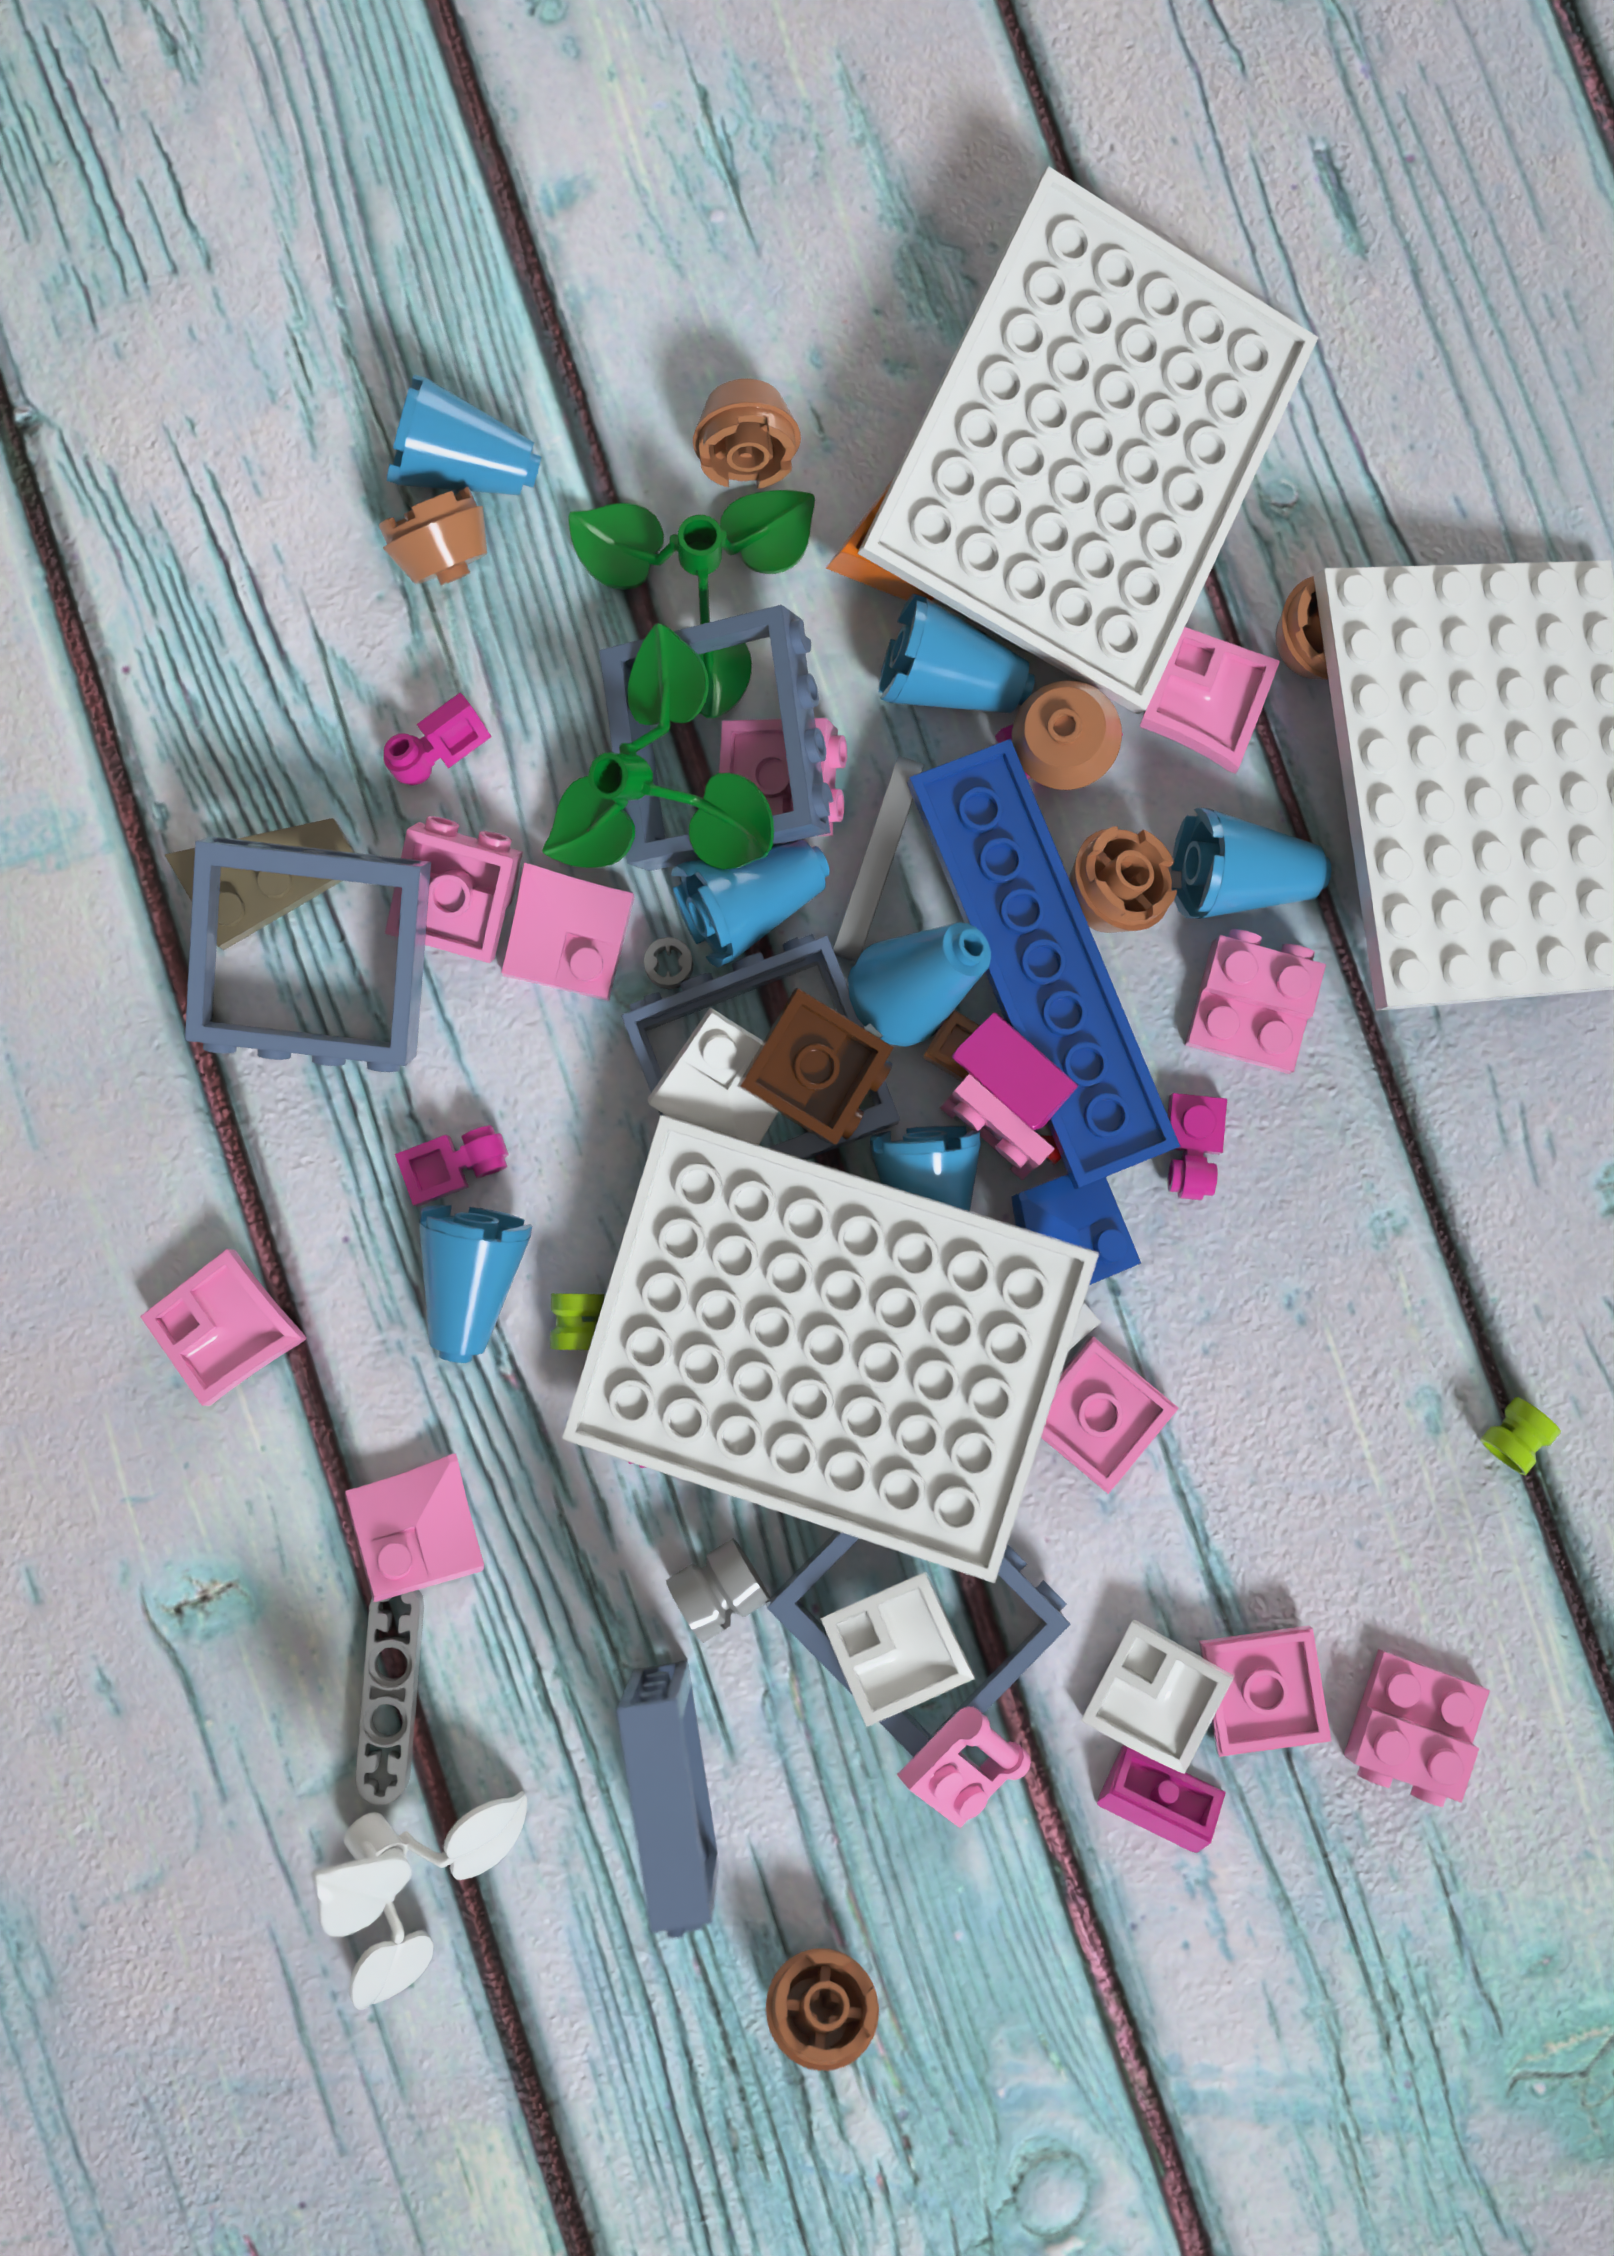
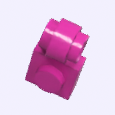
M460 692L416 724L424 735L422 738L419 739L416 736L405 733L391 737L384 747V764L398 782L413 786L419 785L429 778L432 766L435 765L434 762L441 758L449 769L492 736L470 703Z
M1178 1093L1169 1095L1168 1118L1180 1144V1147L1173 1150L1183 1151V1156L1180 1160L1171 1159L1167 1187L1169 1192H1177L1178 1198L1202 1200L1204 1195L1213 1196L1215 1193L1218 1176L1217 1164L1208 1163L1207 1158L1203 1157L1204 1153L1215 1155L1223 1153L1227 1109L1226 1098Z
M488 1125L462 1135L461 1138L464 1145L458 1151H455L451 1137L443 1135L396 1153L395 1157L413 1206L419 1207L469 1188L463 1169L473 1170L476 1178H482L507 1168L504 1158L509 1153L502 1134H495L493 1126Z

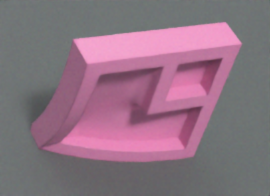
M1184 627L1139 727L1174 740L1209 758L1227 771L1236 774L1280 661Z
M524 863L513 924L501 971L502 975L609 1001L635 898L634 894Z
M226 1249L140 1316L202 1406L212 1405L248 1377L307 1339L304 1333L286 1315L257 1280L237 1251L232 1249Z
M456 1453L399 1475L345 1491V1499L373 1603L483 1571L484 1562L473 1526Z

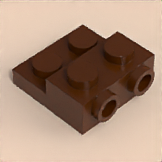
M797 988L792 992L737 1086L776 1109L782 1116L825 1142L837 1145L841 1137L846 1140L849 1139L860 1124L864 1111L859 1109V1106L869 1089L876 1092L886 1080L892 1068V1063L887 1059L894 1047Z

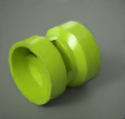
M551 1293V1311L556 1315V1327L550 1332V1349L589 1350L606 1294Z
M1515 1397L1505 1409V1419L1502 1421V1424L1500 1426H1491L1481 1437L1480 1441L1500 1461L1514 1471L1526 1476L1536 1464L1535 1453L1542 1446H1551L1560 1435L1561 1430L1535 1406L1519 1397Z

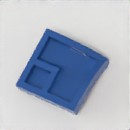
M1066 1174L1011 1196L1016 1226L1099 1252L1089 1285L1141 1264L1106 1177L1074 1189L1069 1175Z

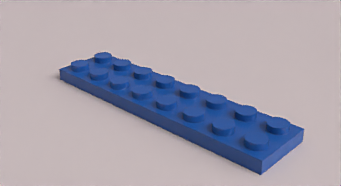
M1011 739L909 777L907 785L964 923L971 924L979 929L990 946L991 961L985 974L1004 1020L1079 1085L1047 1122L1074 1189L1180 1147Z

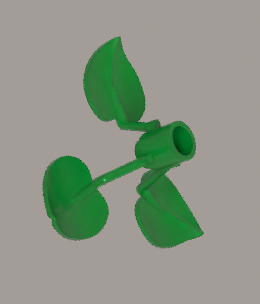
M772 490L743 496L732 502L725 509L720 519V525L716 520L706 515H693L685 519L679 527L678 535H671L669 538L670 543L661 552L660 550L664 543V532L659 520L651 511L635 504L619 503L587 511H572L569 513V530L574 550L584 568L598 582L614 589H634L641 586L648 577L650 564L660 566L677 551L678 560L682 568L686 572L698 577L701 625L710 622L708 574H711L719 567L722 559V549L729 555H735L740 552L744 564L749 569L758 573L778 574L793 568L804 556L809 543L815 496L811 493L793 490ZM746 643L698 654L705 664L709 679L707 699L700 711V714L704 717L718 718L732 710L745 694L752 671L751 654Z
M656 623L650 630L637 653L628 683V703L634 719L643 725L658 724V726L631 743H622L619 747V753H603L597 756L590 766L589 776L577 779L566 789L558 804L552 830L542 849V852L548 857L564 864L582 868L606 867L620 861L630 850L636 832L633 820L623 809L627 806L628 800H638L645 795L690 804L699 808L691 818L689 838L694 852L702 861L710 866L720 869L740 868L767 857L771 851L774 840L772 812L764 794L751 780L734 773H718L708 781L703 799L694 794L653 784V772L644 758L636 755V752L668 733L670 721L687 723L693 720L700 713L708 695L709 679L705 664L695 650L668 626Z

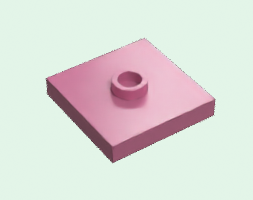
M1090 1336L1062 1370L1041 1438L1109 1494L1179 1408L1095 1337Z
M1310 1625L1199 1641L1202 1658L1235 1676L1212 1720L1216 1751L1219 1757L1331 1741L1314 1633Z

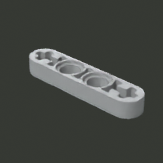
M901 756L897 758L833 950L836 956L857 962L863 951L913 802L907 781L909 777L922 773L923 763Z
M420 1590L401 1595L402 1602L411 1604V1611L401 1615L398 1633L410 1631V1640L401 1636L379 1638V1630L388 1632L392 1629V1611L383 1609V1602L391 1598L374 1603L373 1599H371L369 1606L355 1781L360 1796L368 1803L375 1805H386L395 1801L408 1786L411 1776L424 1601ZM393 1647L404 1653L408 1666L403 1676L392 1679L380 1672L377 1659L383 1649ZM380 1705H393L402 1714V1728L396 1734L385 1735L375 1728L373 1713ZM370 1744L381 1748L401 1746V1753L392 1750L388 1755V1773L397 1775V1780L392 1781L386 1788V1791L379 1790L378 1780L369 1778V1773L374 1772L379 1767L382 1749L370 1751Z

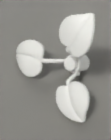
M522 1790L513 1797L497 1799L480 1805L462 1816L449 1831L444 1842L445 1852L443 1853L435 1852L417 1842L408 1831L397 1835L382 1814L378 1812L368 1813L357 1819L349 1827L344 1837V1844L356 1861L313 1871L318 1901V1919L321 1927L328 1935L340 1937L357 1932L374 1922L383 1910L392 1930L391 1940L377 1943L367 1949L352 1971L349 1982V1995L357 2009H365L371 2004L382 2002L403 1991L424 1972L432 1958L434 1946L429 1935L424 1931H415L404 1936L403 1926L392 1902L395 1899V1894L406 1885L411 1876L412 1870L406 1857L407 1851L414 1852L438 1867L450 1865V1872L457 1880L471 1878L489 1870L509 1852L523 1828L527 1811V1797Z

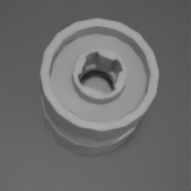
M734 1538L706 1555V1566L703 1568L691 1564L666 1580L676 1605L702 1643L730 1627L731 1615L733 1613L746 1617L771 1601L759 1575Z

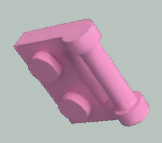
M970 1074L940 1107L950 1118L953 1119L956 1115L972 1130L977 1132L980 1130V1137L1013 1165L1010 1170L1021 1180L1032 1170L1040 1166L1054 1150L1049 1143Z
M965 1707L958 1711L897 1776L911 1792L961 1828L969 1819L976 1817L983 1811L988 1799L1007 1779L1017 1780L1026 1775L1030 1768L1031 1760L1028 1752L1019 1744L1005 1741L992 1730L990 1722L984 1714L975 1707ZM966 1745L977 1746L989 1756L980 1767L960 1752Z

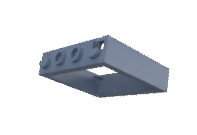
M781 604L673 631L693 648L697 654L770 637L794 811L773 815V845L830 833L829 803L833 802V797L828 784L823 782L821 762L826 760V745L822 732L815 725L813 707H817L819 704V694L814 677L808 673L806 653L811 651V639L805 636L803 620ZM644 639L599 650L613 753H619V747L622 743H631L651 731L650 725L640 724L634 719L628 703L629 678L635 658ZM650 743L636 752V755L641 756L647 761L653 772V784L658 786L653 743ZM645 795L638 800H628V804L623 810L633 820L636 832L633 844L626 854L627 864L647 871H653L700 859L694 852L689 834L665 839L660 797Z
M212 836L195 841L185 1041L203 1043V1050L213 1053H234L237 1051V1047L258 1049L257 1056L274 1060L290 1059L291 1053L312 1055L313 1063L325 1066L345 1065L346 1059L367 1062V1069L378 1072H397L400 1070V1066H406L417 1056L431 862ZM221 867L402 887L391 1042L212 1022Z
M813 934L800 939L796 937L782 945L785 951L765 960L762 953H756L734 962L731 965L734 972L713 979L711 973H704L681 983L682 992L662 999L659 992L644 996L643 1000L630 1004L632 1011L622 1014L621 1017L651 1093L663 1077L646 1031L816 965L819 968L835 1011L864 1028L861 1021L857 1018L849 999V989L828 936L816 940ZM884 1081L876 1092L869 1089L868 1095L873 1107L863 1110L862 1120L849 1139L846 1140L841 1137L837 1145L827 1143L814 1134L807 1132L769 1148L808 1160L898 1125L900 1117L887 1084Z
M835 1531L770 1597L771 1601L767 1603V1609L852 1694L824 1626L798 1601L859 1539ZM1008 1544L998 1575L1043 1621L932 1735L907 1710L879 1722L913 1757L962 1708L975 1707L984 1714L1071 1625L1060 1613L1067 1603L1044 1580L1035 1588L1020 1573L1027 1563Z
M688 1661L634 1669L616 1709L650 1934L666 1931V1936L669 1938H684V1932L703 1929L702 1925L712 1923L719 1869V1856Z

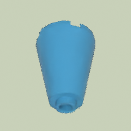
M414 374L412 377V387L408 389L393 449L396 450L393 465L389 464L386 481L399 486L460 491L469 487L472 492L520 495L523 485L531 488L534 487L542 456L532 453L534 446L532 440L428 378Z
M913 594L907 600L897 621L904 624V626L901 628L896 640L890 639L881 669L879 692L883 693L880 697L881 700L897 704L1012 713L1017 705L1022 706L1031 695L1035 683V675L1029 673V662L927 597Z
M1209 808L1194 809L1197 816L1187 815L1182 821L1176 836L1172 855L1174 864H1172L1171 871H1181L1182 888H1172V891L1177 890L1174 901L1178 912L1185 918L1201 919L1315 899L1321 890L1328 886L1331 878V862L1325 856L1321 846Z
M800 840L773 845L767 857L740 868H715L698 859L675 866L672 869L671 876H681L682 884L674 887L673 891L681 916L696 945L703 941L708 943L714 953L705 956L710 964L719 968L731 963L825 889V877L829 876L830 870L821 849L817 846L811 847L806 841Z
M962 922L890 938L870 945L861 953L856 965L851 967L848 976L849 999L857 1018L865 1027L871 1024L883 1035L880 1039L891 1045L908 1047L927 1040L938 1031L988 969L991 961L990 946L979 929L971 924Z
M927 1126L906 1128L907 1134L903 1135V1140L891 1141V1131L871 1136L870 1150L881 1184L970 1211L981 1146L980 1130L978 1132L972 1130L967 1133L966 1126Z
M452 1205L427 1206L421 1209L419 1229L429 1345L439 1350V1357L443 1360L468 1363L472 1361L473 1355L485 1352L531 1238L532 1225H524L525 1220L520 1217L489 1209L469 1207L468 1213H456L454 1216H450Z

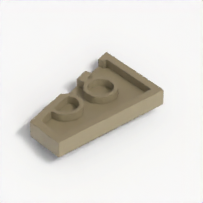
M334 818L238 838V840L355 853ZM195 848L164 854L192 901ZM221 867L217 946L222 950L229 948L342 881Z

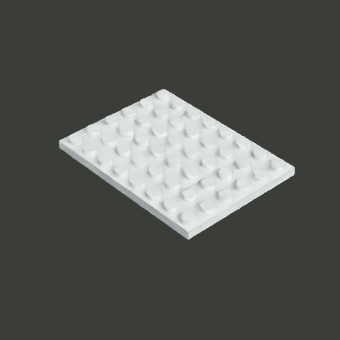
M1048 166L1041 174L857 554L1076 680L1097 688L1109 699L1130 711L1140 714L1146 711L1319 337Z
M1611 560L1324 568L1314 576L1376 1011L1614 990V577Z
M660 1115L562 1439L995 1583L1099 1252L666 1115Z

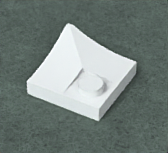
M710 1007L648 1097L649 1105L666 1116L759 1145L779 1111L737 1085L763 1041Z
M927 1572L821 1618L866 1727L975 1679Z
M1134 1619L1125 1633L1081 1721L1117 1742L1185 1774L1235 1676Z

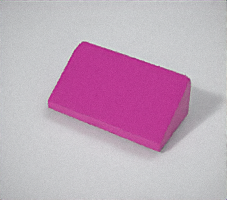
M996 1012L980 1025L952 1054V1058L1033 1130L1043 1128L1079 1086Z
M1122 1745L1100 1792L1097 1805L1180 1847L1198 1853L1212 1842L1226 1792L1188 1773L1183 1774Z

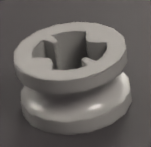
M671 937L660 938L650 944L645 952L643 961L647 976L652 983L660 988L669 990L681 987L680 984L691 977L694 966L691 951L686 944L677 938ZM666 950L668 956L671 955V950L681 954L678 959L681 971L676 976L671 977L670 971H667L666 977L656 973L660 967L656 956L662 951Z

